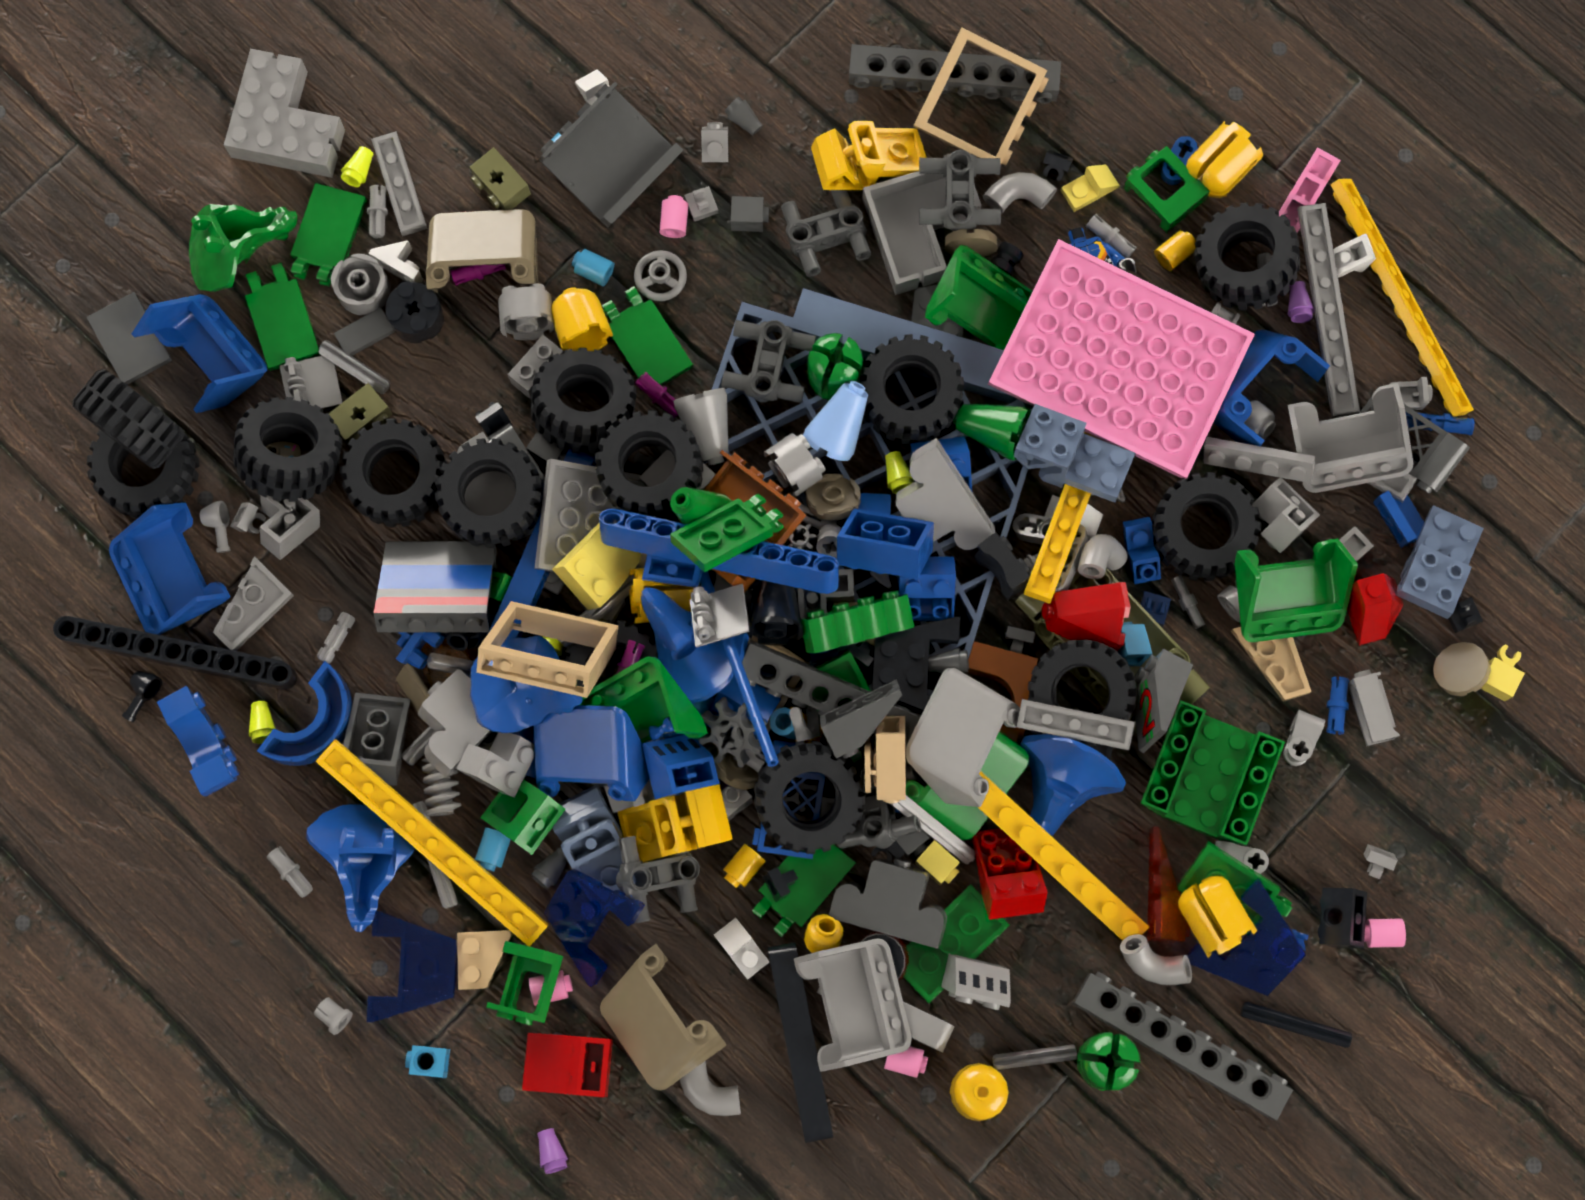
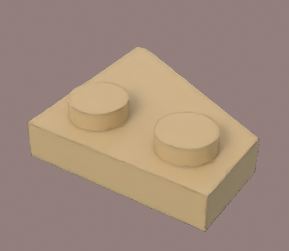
M510 930L457 933L458 990L489 988L494 972L502 960L505 941L509 942L513 936Z

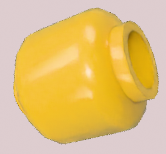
M827 914L816 915L808 923L805 932L804 942L807 949L811 953L839 947L843 937V927L840 921Z

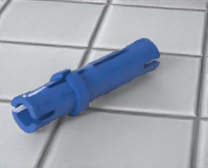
M1406 413L1408 428L1414 427L1412 416ZM1419 413L1447 433L1467 434L1470 436L1473 434L1474 418L1452 417L1449 413H1443V415ZM1416 419L1417 426H1423V425H1424L1423 423H1421L1420 421H1418V420ZM1430 428L1421 429V430H1430V431H1433V430L1430 429Z

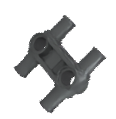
M956 150L951 154L944 155L943 158L919 157V174H943V177H946V206L943 209L919 208V225H943V228L952 231L976 228V225L1000 226L1001 209H977L974 206V177H976V174L1000 175V158H976V155L969 154L965 150ZM955 163H962L966 168L960 170L956 169L953 165ZM961 213L966 216V219L959 221L953 215Z
M831 190L837 209L803 220L795 201H788L781 206L787 223L785 232L790 243V249L796 257L800 258L807 277H813L821 272L815 252L850 242L858 261L866 260L871 256V251L865 238L867 230L863 222L862 212L855 204H852L847 190ZM849 221H854V222H856L855 224H851V225H850V224H847V222H849ZM799 237H804V238H806V239L800 240V241H799V240H796V239L799 238Z
M736 320L733 336L756 340L758 345L752 372L748 375L724 371L721 386L745 391L747 396L753 397L759 402H774L779 398L802 403L805 387L782 383L780 375L786 349L789 350L790 347L812 351V345L816 341V336L793 332L792 328L785 326L778 320L764 321L760 325ZM771 332H778L782 335L778 340H771L767 337ZM765 382L770 385V388L767 391H759L756 389V386L759 383Z
M910 764L906 765V780L917 781L918 773ZM864 766L858 773L864 786L862 790L865 795V804L861 808L863 815L860 825L853 834L848 832L844 836L846 841L838 846L841 849L857 845L866 847L876 846L879 849H885L890 847L899 836L921 832V822L917 815L896 819L895 808L891 803L877 800V787L874 786V783L871 785V793H865Z
M636 836L618 839L622 864H620V871L616 876V884L624 892L626 899L629 898L633 923L650 921L646 895H648L649 891L674 886L677 889L680 913L698 910L694 885L700 872V866L698 861L692 857L690 851L643 863L639 859ZM633 874L636 878L635 884L633 883Z

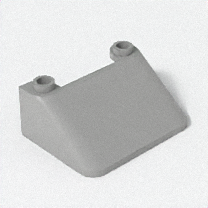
M947 668L943 671L907 743L906 759L944 803L981 807L989 791V783L979 775L980 770L1002 724L1006 727H1017L1020 707L960 670Z
M872 939L794 958L796 970L801 978L806 980L818 978L833 1043L821 1047L818 1052L817 1060L820 1072L901 1053L910 1047L912 1040L891 950L887 942L882 939Z

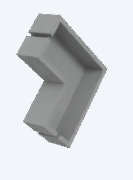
M250 48L224 147L231 158L333 178L338 159L336 151H340L345 128L340 117L298 109L308 73L301 58L278 54L276 59L274 53Z
M955 163L953 165L956 169L960 170L966 168L962 163ZM919 171L864 187L862 200L895 295L917 289L919 282L922 283L923 287L940 282L947 266L934 230L943 228V225H919V208L943 209L946 206V177H943V174H919ZM974 185V206L977 209H981V202ZM961 213L953 215L959 221L966 219V216Z

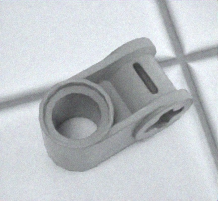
M1301 710L1297 711L1283 751L1284 759L1291 766H1301L1311 757L1324 728V719ZM1296 746L1301 748L1300 753L1302 755L1300 757L1296 755Z
M1216 841L1215 846L1251 869L1252 864L1248 863V860L1255 856L1256 861L1261 863V865L1253 869L1257 873L1261 874L1267 869L1269 858L1263 850L1226 841Z

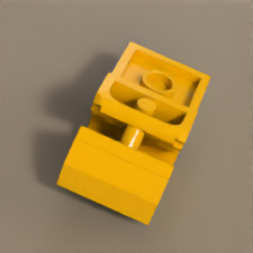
M854 121L849 124L848 132L852 145L834 128L816 137L811 146L823 190H863L864 187L874 185L879 177H900L919 171V157L927 158L918 129L875 128L873 121Z
M719 784L687 791L682 795L656 799L636 807L618 811L623 838L636 836L639 859L642 862L733 840Z

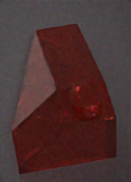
M1152 827L1149 829L1147 924L1149 928L1147 929V941L1185 942V937L1190 935V926L1178 907L1180 894L1159 827Z

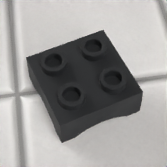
M995 532L977 546L979 551L974 555L975 560L979 565L986 567L996 576L1001 586V592L1007 601L1025 588L1030 577L1028 574L1030 570L1021 558L1017 560L1012 554L1011 550L1013 548L1004 536L1000 538Z

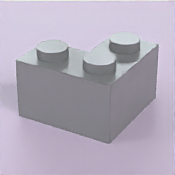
M1282 478L1277 479L1252 504V507H1258L1259 518L1269 524L1261 535L1265 538L1266 543L1279 553L1286 549L1320 516Z
M260 495L261 511L270 518L260 526L261 544L279 560L283 559L320 528V510L307 499L298 498L297 502H289V499L275 501L271 496L267 495L265 498Z
M498 732L489 751L468 744L456 769L492 790L515 798L535 757L534 744L521 736Z

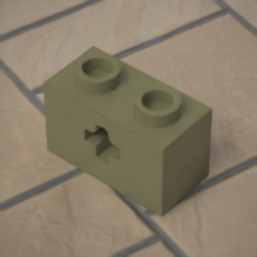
M494 147L470 166L472 173L471 181L480 191L484 188L489 194L488 200L496 209L501 207L503 210H512L531 195L528 184Z
M367 383L331 411L329 415L338 426L340 436L348 444L352 438L357 440L360 437L358 431L365 427L367 431L373 428V422L380 421L382 425L386 424L392 412L371 385ZM362 414L365 418L360 420L357 416Z

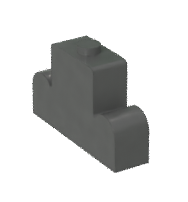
M882 858L874 860L870 866L865 889L861 884L852 881L841 885L836 889L829 916L835 920L936 949L941 946L947 923V915L942 907L935 904L922 907L930 876L929 872L910 867L911 862L895 858L894 862Z

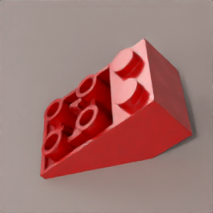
M1001 828L978 831L972 839L982 898L989 920L1044 912L1048 892L1038 862Z
M528 1033L522 1090L608 1097L613 1040Z

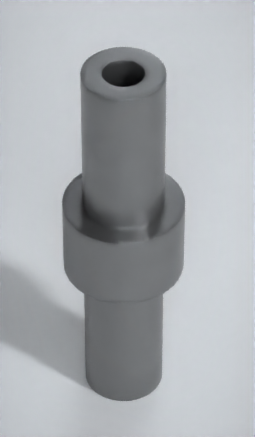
M1179 575L1171 579L1180 597L1178 600L1183 611H1187L1195 629L1205 625L1196 607L1198 602L1194 594L1189 593L1182 576Z

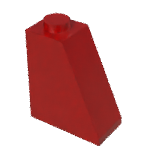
M1384 573L1360 579L1353 583L1347 611L1358 646L1385 639L1404 605L1402 598L1396 596L1398 587L1396 580Z
M1126 582L1054 592L1051 603L1045 602L1042 606V617L1045 619L1047 630L1071 641H1097L1118 651L1124 645L1126 634L1121 632L1124 618H1129L1131 608Z

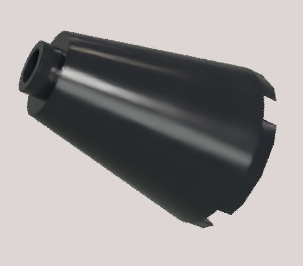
M760 580L748 623L750 632H747L750 639H752L753 635L758 638V643L771 646L790 644V639L797 637V641L801 640L804 635L803 623L794 587Z

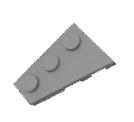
M255 556L250 563L251 567L245 578H242L238 585L239 589L232 602L227 605L213 631L232 651H237L294 596Z

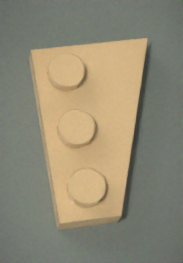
M1241 627L1231 630L1232 634L1282 701L1311 693L1293 637L1248 642L1242 636Z

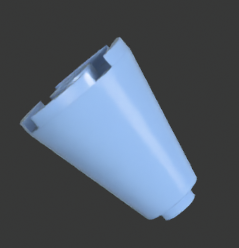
M856 381L843 383L805 428L803 436L813 449L818 451L821 447L828 451L827 457L840 461H848L854 455L868 399V394L865 391L866 388Z

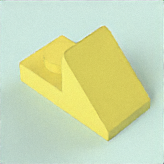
M1106 164L1086 167L1083 176L1061 187V193L1073 212H1076L1118 189L1120 185Z

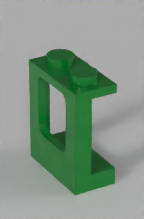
M1166 146L1160 152L1158 150L1153 151L1146 158V163L1142 167L1135 166L1126 175L1127 181L1124 189L1127 192L1130 189L1134 190L1162 220L1160 227L1167 234L1205 202L1210 191L1199 179H1195L1190 175L1188 168ZM1164 161L1184 181V186L1167 200L1160 199L1142 180Z
M523 779L515 798L499 792L483 813L481 819L532 855L566 809L550 796ZM528 797L526 803L523 805V807H522V808L520 809V811L517 813V815L515 816V818L509 823V821L512 819V817L515 815V813L518 811V809L521 807V805L523 804V802H524V801L526 800V798Z
M505 941L502 952L514 955L500 1005L487 1002L486 1008L497 1010V1017L513 1020V1016L516 1015L515 1021L531 1026L533 1020L545 1023L563 956ZM528 971L544 976L543 986L534 1013L520 1011L516 1007L523 979Z

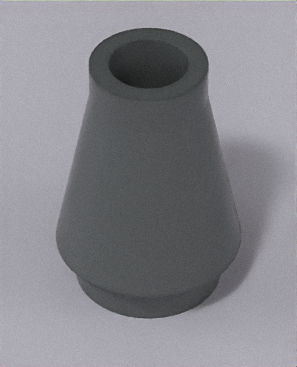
M737 97L724 111L728 115L727 119L747 131L751 136H754L763 127V124L758 120L746 99L742 100L740 97Z
M957 648L929 656V673H943L947 668H956L963 673L969 672L967 650Z
M558 847L555 852L533 867L534 872L531 874V877L546 890L551 885L555 886L568 862L562 848Z

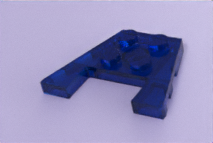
M572 869L566 873L543 913L587 985L592 987L599 982L608 966L588 948V945L608 911L611 910L624 924L630 926L635 923L645 904L640 900L633 901L625 897V893L606 888L602 882L576 869Z
M1257 878L1241 895V900L1262 917L1254 925L1257 932L1253 935L1250 930L1242 938L1241 944L1235 946L1225 957H1222L1214 950L1211 952L1210 958H1208L1199 942L1190 950L1187 957L1193 966L1268 996L1306 954L1288 923L1279 912L1275 902L1266 891L1264 884Z
M376 911L373 919L372 936L401 938L398 997L368 996L366 1022L373 1023L455 998L457 940Z

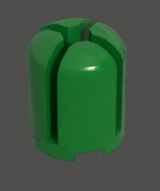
M840 333L825 334L817 339L812 345V351L808 355L809 383L814 389L815 394L825 400H830L843 383H850L851 381L860 383V374L863 367L861 348L850 337H848L842 348L843 334Z
M1112 1032L1100 1033L1088 1038L1080 1046L1077 1054V1069L1082 1079L1090 1087L1100 1091L1121 1090L1129 1086L1139 1073L1138 1069H1134V1063H1140V1054L1136 1045L1127 1036L1122 1034L1113 1035ZM1109 1054V1059L1113 1060V1066L1107 1067L1105 1063L1097 1062L1098 1057L1105 1058Z

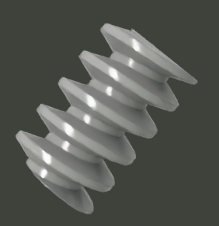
M427 759L421 760L423 762L429 763ZM430 763L423 766L422 772L430 774L423 778V783L431 785L424 789V794L432 796L425 800V805L433 807L426 811V816L454 814V809L460 807L461 803L453 801V798L459 796L460 792L453 791L452 787L458 785L459 781L452 780L450 776L457 774L458 770H454L445 778Z

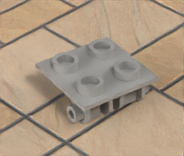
M324 356L296 361L295 357L285 359L284 365H280L286 397H294L293 400L296 401L303 399L309 401V405L314 406L316 404L322 409L343 403L335 364Z
M743 584L710 594L703 587H695L693 589L690 607L696 648L750 632Z

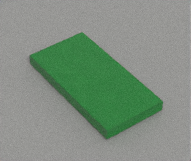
M971 884L944 909L947 915V923L941 946L938 949L912 941L903 949L905 968L902 976L928 1004L944 990L941 985L949 954L976 959L1010 926L1004 918L989 920L982 895Z

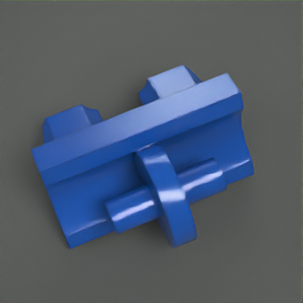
M398 632L402 636L396 644L403 649L396 660L402 664L408 663L416 668L424 669L427 665L428 655L421 651L422 647L427 642L432 647L438 648L444 641L445 636L442 632Z

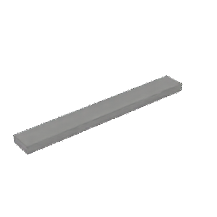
M1326 203L1299 206L1297 210L1312 302L1315 309L1314 314L1321 357L1330 365L1324 375L1331 417L1360 413Z

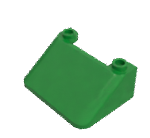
M960 245L955 250L927 305L925 318L936 326L943 324L949 318L988 345L1005 350L1033 291L968 246Z
M1338 538L1318 542L1313 548V559L1258 566L1259 558L1254 551H1237L1235 574L1241 633L1246 641L1261 642L1327 633L1337 630L1343 624L1358 563Z
M645 657L593 687L587 698L582 697V703L580 704L584 706H614L622 709L630 717L642 744L652 740L649 734V727H659L667 717H670L675 733L685 734L687 737L694 739L708 734L703 717L656 657Z
M1000 730L981 771L1007 794L1028 767L1029 754L1017 742ZM906 780V795L961 840L973 838L989 818L978 807L944 803L928 784L924 787L915 780Z

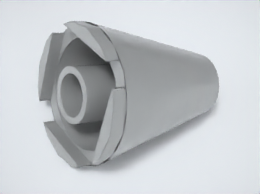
M725 388L708 390L700 394H692L674 400V408L678 416L686 424L687 430H691L696 438L702 461H708L709 466L724 462V456L720 452L723 450L728 454V410Z

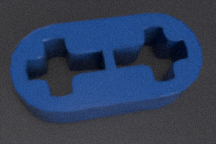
M1182 136L1175 141L1171 151L1186 166L1188 158L1198 147L1193 138ZM1187 145L1189 149L1182 158L1179 156L1181 148ZM1165 162L1161 170L1162 180L1169 185L1181 183L1182 179L1177 174L1174 176L1169 175L1171 168Z

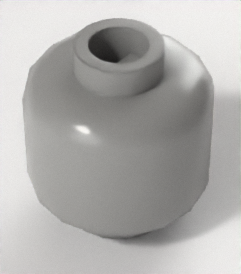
M1251 401L1252 412L1244 424L1262 439H1266L1276 426L1274 422L1275 415L1260 401Z

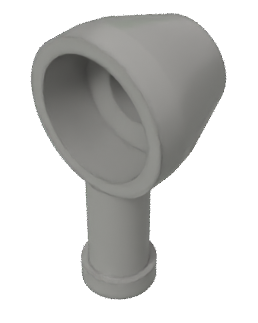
M216 501L200 510V520L204 526L215 528L217 553L229 552L231 550L228 546L226 531L230 521L229 511L224 501Z

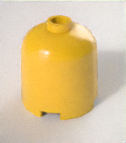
M572 287L564 290L553 301L551 308L554 327L563 351L568 349L578 351L579 348H587V351L594 352V349L600 350L608 344L607 338L609 336L612 337L613 333L602 305L594 292L588 289Z
M981 1063L970 1064L959 1070L953 1078L950 1087L952 1103L957 1112L965 1118L975 1121L988 1120L999 1114L1005 1107L1009 1094L1007 1082L1003 1075L992 1066Z

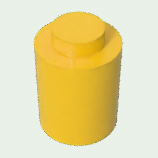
M1179 230L1154 250V255L1162 267L1172 271L1195 252L1196 240L1191 233Z
M743 844L723 869L727 873L724 879L735 888L739 885L745 888L766 861L748 845Z

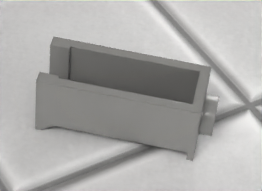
M1370 670L1355 673V678L1348 683L1366 746L1394 740L1400 736L1394 730L1396 726L1382 680H1378V676L1381 673L1371 674Z

